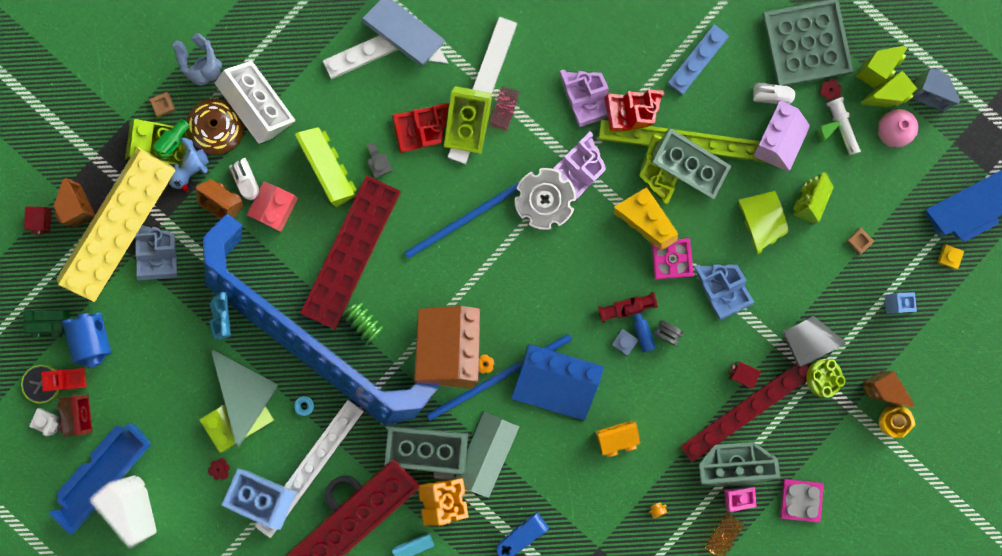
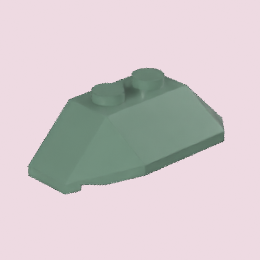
M754 442L715 445L699 464L702 485L728 486L780 479L778 458Z

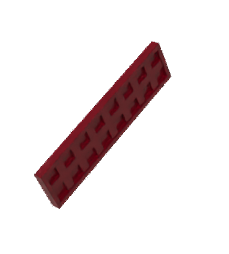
M366 175L300 312L301 314L336 330L342 318L341 315L345 312L399 199L400 190Z

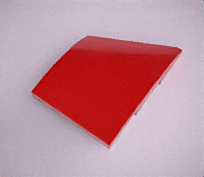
M648 89L645 93L607 94L604 98L610 131H629L653 125L664 91Z
M450 103L393 114L392 120L399 153L440 144L443 138V130L446 126Z

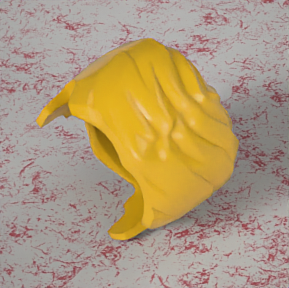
M896 405L885 407L878 421L881 431L893 438H902L915 427L911 411Z

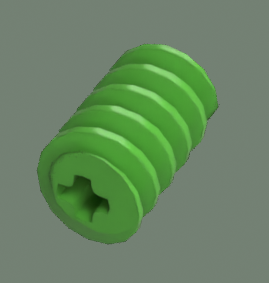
M363 303L354 304L341 316L348 315L346 322L353 321L351 328L358 327L355 333H363L360 339H368L366 345H368L380 334L383 327H375L378 321H370L373 315L366 316L368 309L361 310Z

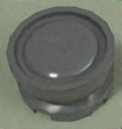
M660 320L659 327L655 329L653 334L677 347L678 339L684 335V332H680V329Z

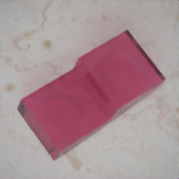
M502 86L490 121L491 126L508 131L520 95L519 91Z

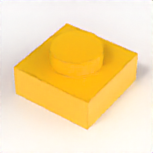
M947 244L943 245L937 263L956 270L960 265L964 251Z

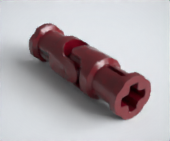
M650 292V295L643 297L636 296L614 302L610 306H599L598 313L601 322L605 323V320L612 318L620 319L632 314L642 313V310L656 309L658 304L654 292Z

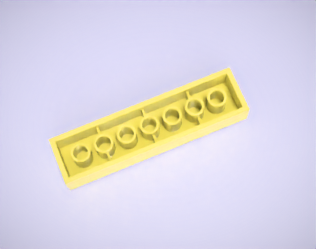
M137 146L59 273L57 281L60 286L93 302L96 301L174 174L175 169L171 165Z

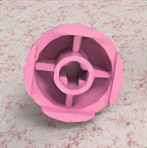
M892 110L880 119L878 123V136L889 147H904L911 143L918 133L917 119L907 110Z

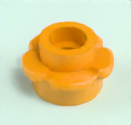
M481 355L478 371L482 374L485 372L490 373L493 370V358L488 355Z
M661 502L650 507L651 511H649V514L652 515L653 519L667 513L665 508L667 506L662 505Z

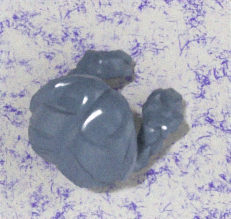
M199 33L193 34L192 41L200 49L206 51L207 56L197 59L194 65L189 68L187 66L188 52L185 45L178 40L172 44L180 71L184 73L188 80L197 85H205L210 81L218 79L222 63L215 57L214 50L211 48L212 46L208 39L206 40Z

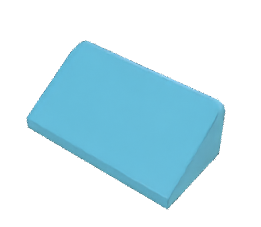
M426 533L394 547L392 553L394 556H413L433 547L434 543L430 533Z

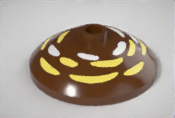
M211 98L199 102L192 108L186 120L190 125V128L186 131L188 138L193 141V145L198 150L203 149L206 154L221 155L233 150L240 143L244 134V123L228 101L223 99ZM212 121H217V125L214 127L210 124Z

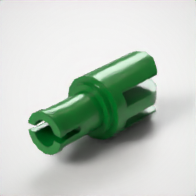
M180 119L171 131L166 130L153 146L159 158L167 159L181 144V136L190 128V125L185 120Z

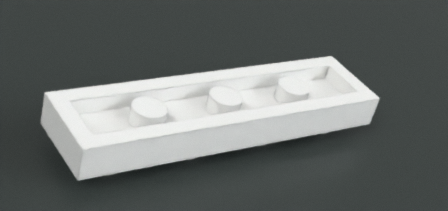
M379 35L325 59L323 62L330 78L334 79L398 49Z

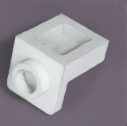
M37 408L29 427L43 432L45 436H50L58 431L61 417Z

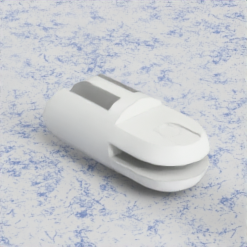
M755 83L753 101L779 104L782 101L790 104L794 101L795 92L788 86Z
M243 158L240 162L237 161L234 165H230L229 168L242 197L253 200L259 194V187L247 159Z

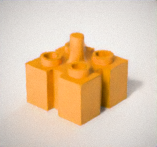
M463 478L436 481V483L419 486L420 502H423L425 505V509H422L424 525H442L451 522V520H460L468 517L467 504L462 502L461 496L465 494Z

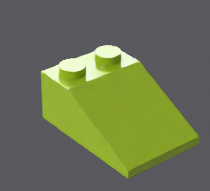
M454 87L451 91L444 147L482 153L492 93Z
M225 405L200 419L220 453L235 446ZM266 406L245 439L274 421Z

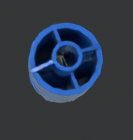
M89 313L78 315L77 320L68 319L62 321L73 364H79L86 368L101 365L104 358L112 354L102 313H95L90 316Z

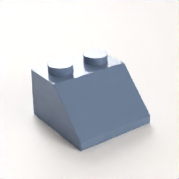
M930 68L916 78L914 85L917 89L912 93L913 97L911 99L941 111H946L959 104V96L949 75L943 73L941 69Z

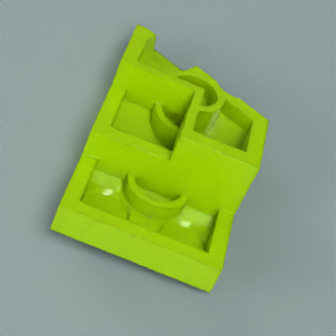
M654 134L639 176L663 199L664 203L668 204L675 190L678 178L651 163L655 147L662 138Z
M776 191L738 200V205L745 218V225L751 235V243L757 254H760L768 244L772 245L778 238L788 233L785 215Z

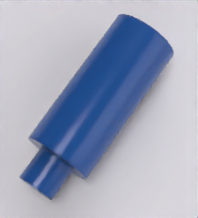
M641 313L634 315L636 323H633L643 353L655 349L656 345L647 320H643Z

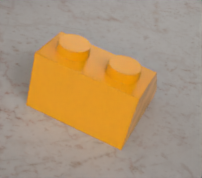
M632 420L595 431L601 454L607 455V457L617 455L618 451L625 449V451L634 450L637 448L636 445L640 444L637 425Z

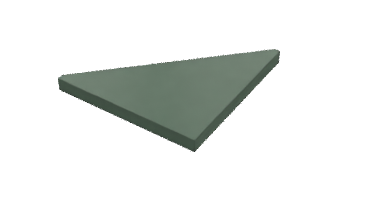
M213 350L211 355L217 378L221 387L235 445L239 448L276 391L278 384Z

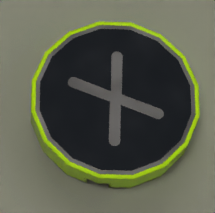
M38 365L26 371L22 378L21 387L27 399L41 404L50 402L58 396L60 390L44 392L42 385V372L55 371L54 368L47 365Z

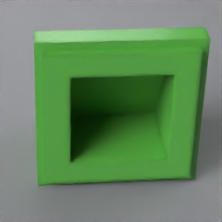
M840 121L822 125L816 130L820 143L833 133L840 125Z

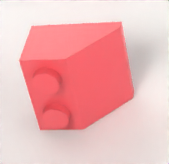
M263 181L259 194L254 199L247 216L282 232L298 198L277 186Z

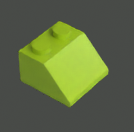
M901 71L889 81L887 80L883 85L877 87L860 103L862 105L888 108L893 105L899 106L913 97L912 93L917 88L906 74Z

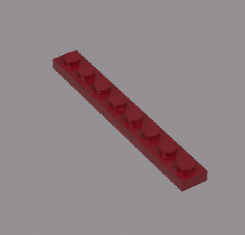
M795 363L680 445V448L690 462L698 459L715 445L806 382L810 363L800 367Z

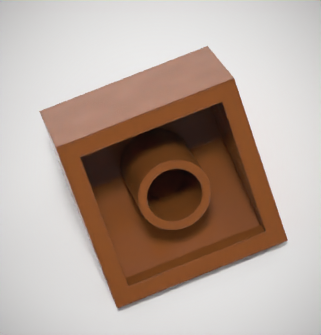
M63 179L54 203L55 216L60 223L78 227L92 220L95 213L81 185L70 179Z
M210 179L196 187L197 204L220 220L226 214L235 218L243 208L241 197L234 192L230 193L220 182H214Z
M880 371L862 382L864 385L863 390L869 398L897 406H915L894 371Z

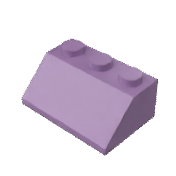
M782 101L779 102L754 157L787 172L790 171L810 127L798 108Z

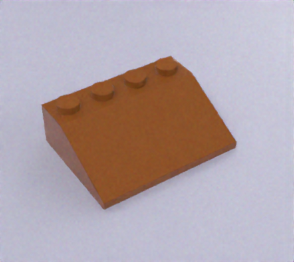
M453 306L418 309L414 382L472 389L478 382L479 308Z

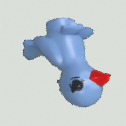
M182 138L181 142L186 150L182 159V166L178 167L175 164L173 167L175 172L168 183L172 188L188 192V181L191 175L198 173L200 170L206 174L208 170L206 164L209 161L203 149L197 151L193 146L192 140Z

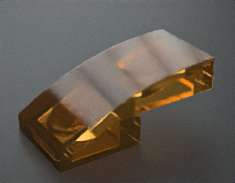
M727 513L705 546L706 549L716 556H724L733 545L734 539L744 528V524Z

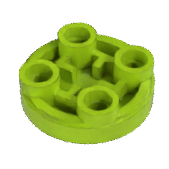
M818 359L810 365L807 371V384L814 395L828 398L837 394L840 388L845 385V377L842 375V371L835 360Z

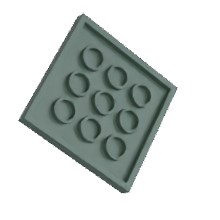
M826 0L768 11L762 14L777 85L787 86L853 72L838 0Z

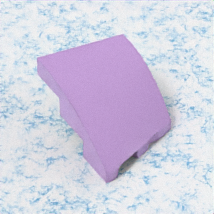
M560 70V76L579 127L608 118L604 97L608 94L609 88L602 73H587L584 71L570 73L566 72V70Z
M591 132L553 168L562 172V180L570 179L575 188L576 199L606 170L604 162L600 158V152L592 139L593 134Z

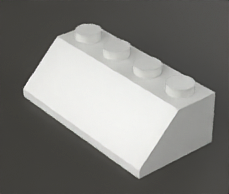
M252 61L223 70L215 82L217 88L258 144L274 138L296 121Z

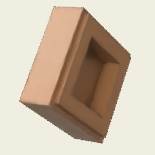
M168 92L150 99L158 118L176 111Z
M859 228L846 242L861 255L874 240L862 228Z

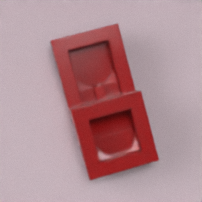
M85 368L42 372L43 391L86 388Z

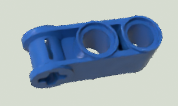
M538 512L534 513L498 543V555L514 556L530 545L536 538L544 534L549 529V526ZM503 545H505V547L510 546L509 553H502Z

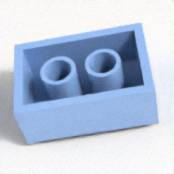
M237 469L222 506L269 528L281 529L296 492L250 471Z

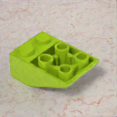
M133 119L130 122L125 159L129 160L137 146L159 158L153 145L166 130L171 131L174 126ZM185 132V133L181 136L180 140H181L182 138H187V139H189V138H188V135H187V132ZM181 142L167 159L161 160L171 166L177 164L181 167L182 159L186 152L185 146Z
M825 172L817 176L815 175L812 179L810 178L807 182L803 183L800 190L802 192L801 198L797 199L793 206L795 210L794 216L812 224L820 221L834 188Z

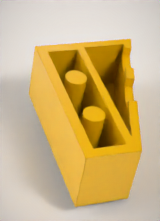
M647 187L614 206V214L618 218L623 219L631 228L641 233L644 238L660 250L678 241L677 231Z

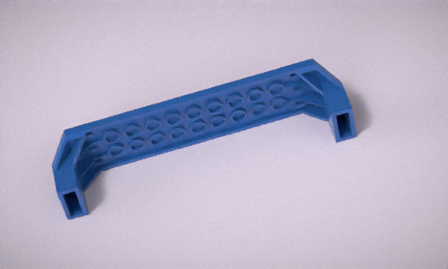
M226 214L203 237L205 285L217 295L226 293L227 303L384 426L414 419L440 385L416 383L411 390L380 391L226 270L225 257L241 241L242 224L229 214Z

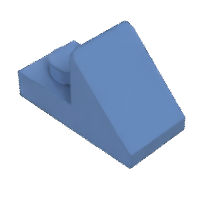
M891 293L885 295L886 313L917 312L915 293Z

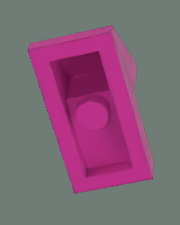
M755 487L724 489L727 512L756 507Z

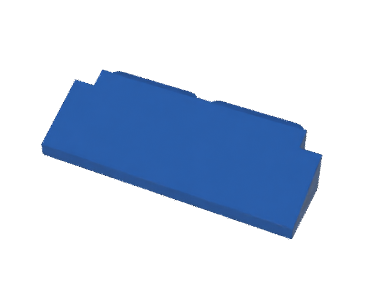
M1002 170L924 210L938 237L952 232L955 238L959 237L961 241H967L999 223L998 217L1002 215Z
M129 423L125 427H114L90 456L92 461L89 464H82L58 491L57 502L62 508L60 510H51L49 514L69 535H73L95 510L96 506L91 499L109 483L121 480L152 445L140 428L135 424Z

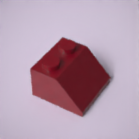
M89 394L59 398L57 408L61 414L59 427L63 437L93 433Z

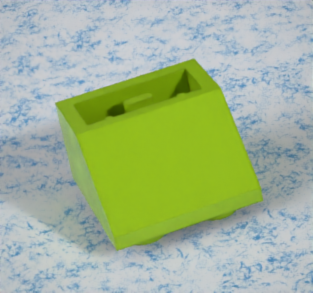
M900 46L877 51L865 61L856 77L874 89L880 84L883 85L893 77L896 72L893 69L897 64L900 65L905 59L906 55L904 53L907 47Z

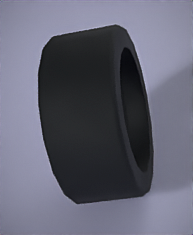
M343 475L336 477L328 484L325 491V499L331 510L335 511L340 506L333 498L335 487L341 483H348L352 485L356 492L362 487L357 479L352 476Z

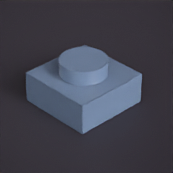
M622 329L611 345L628 356L638 342V339Z

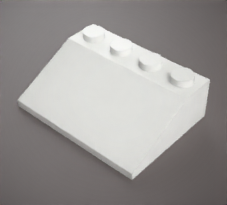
M135 475L109 483L91 499L130 547L157 532L148 492L144 487L145 483L140 477Z

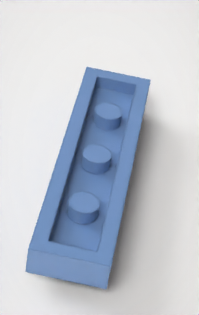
M714 24L667 85L680 95H683L729 35Z

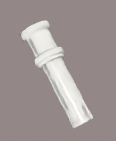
M841 97L828 102L827 106H830L834 116L832 118L833 121H840L838 127L850 156L861 150L848 120L850 114L846 112L843 104L844 99Z

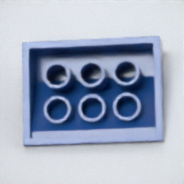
M527 344L511 399L585 421L599 386L604 367Z

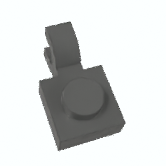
M374 142L368 144L367 146L372 158L367 161L374 177L378 178L392 172L393 170L386 154L380 155Z

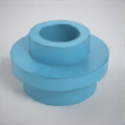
M303 396L295 401L294 408L299 415L306 416L313 411L314 403L311 398ZM303 402L307 403L308 405L306 410L302 409L301 404Z

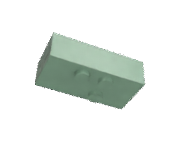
M390 426L388 427L385 465L394 459L402 468L463 474L466 464L468 433Z

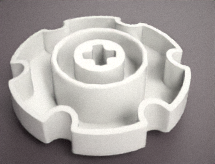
M540 168L538 175L529 172L519 182L517 190L521 194L519 197H515V206L522 219L524 217L530 219V226L548 230L551 229L552 223H557L560 226L572 215L574 208L570 206V202L576 200V192L570 179H561L562 172L552 168ZM548 194L550 202L542 203L541 195L545 196Z

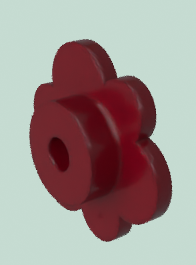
M835 79L822 83L821 96L826 97L828 101L840 98L842 87L837 84Z
M220 458L217 461L213 460L211 467L208 468V474L213 476L214 480L226 479L229 476L230 465L226 464L224 458Z

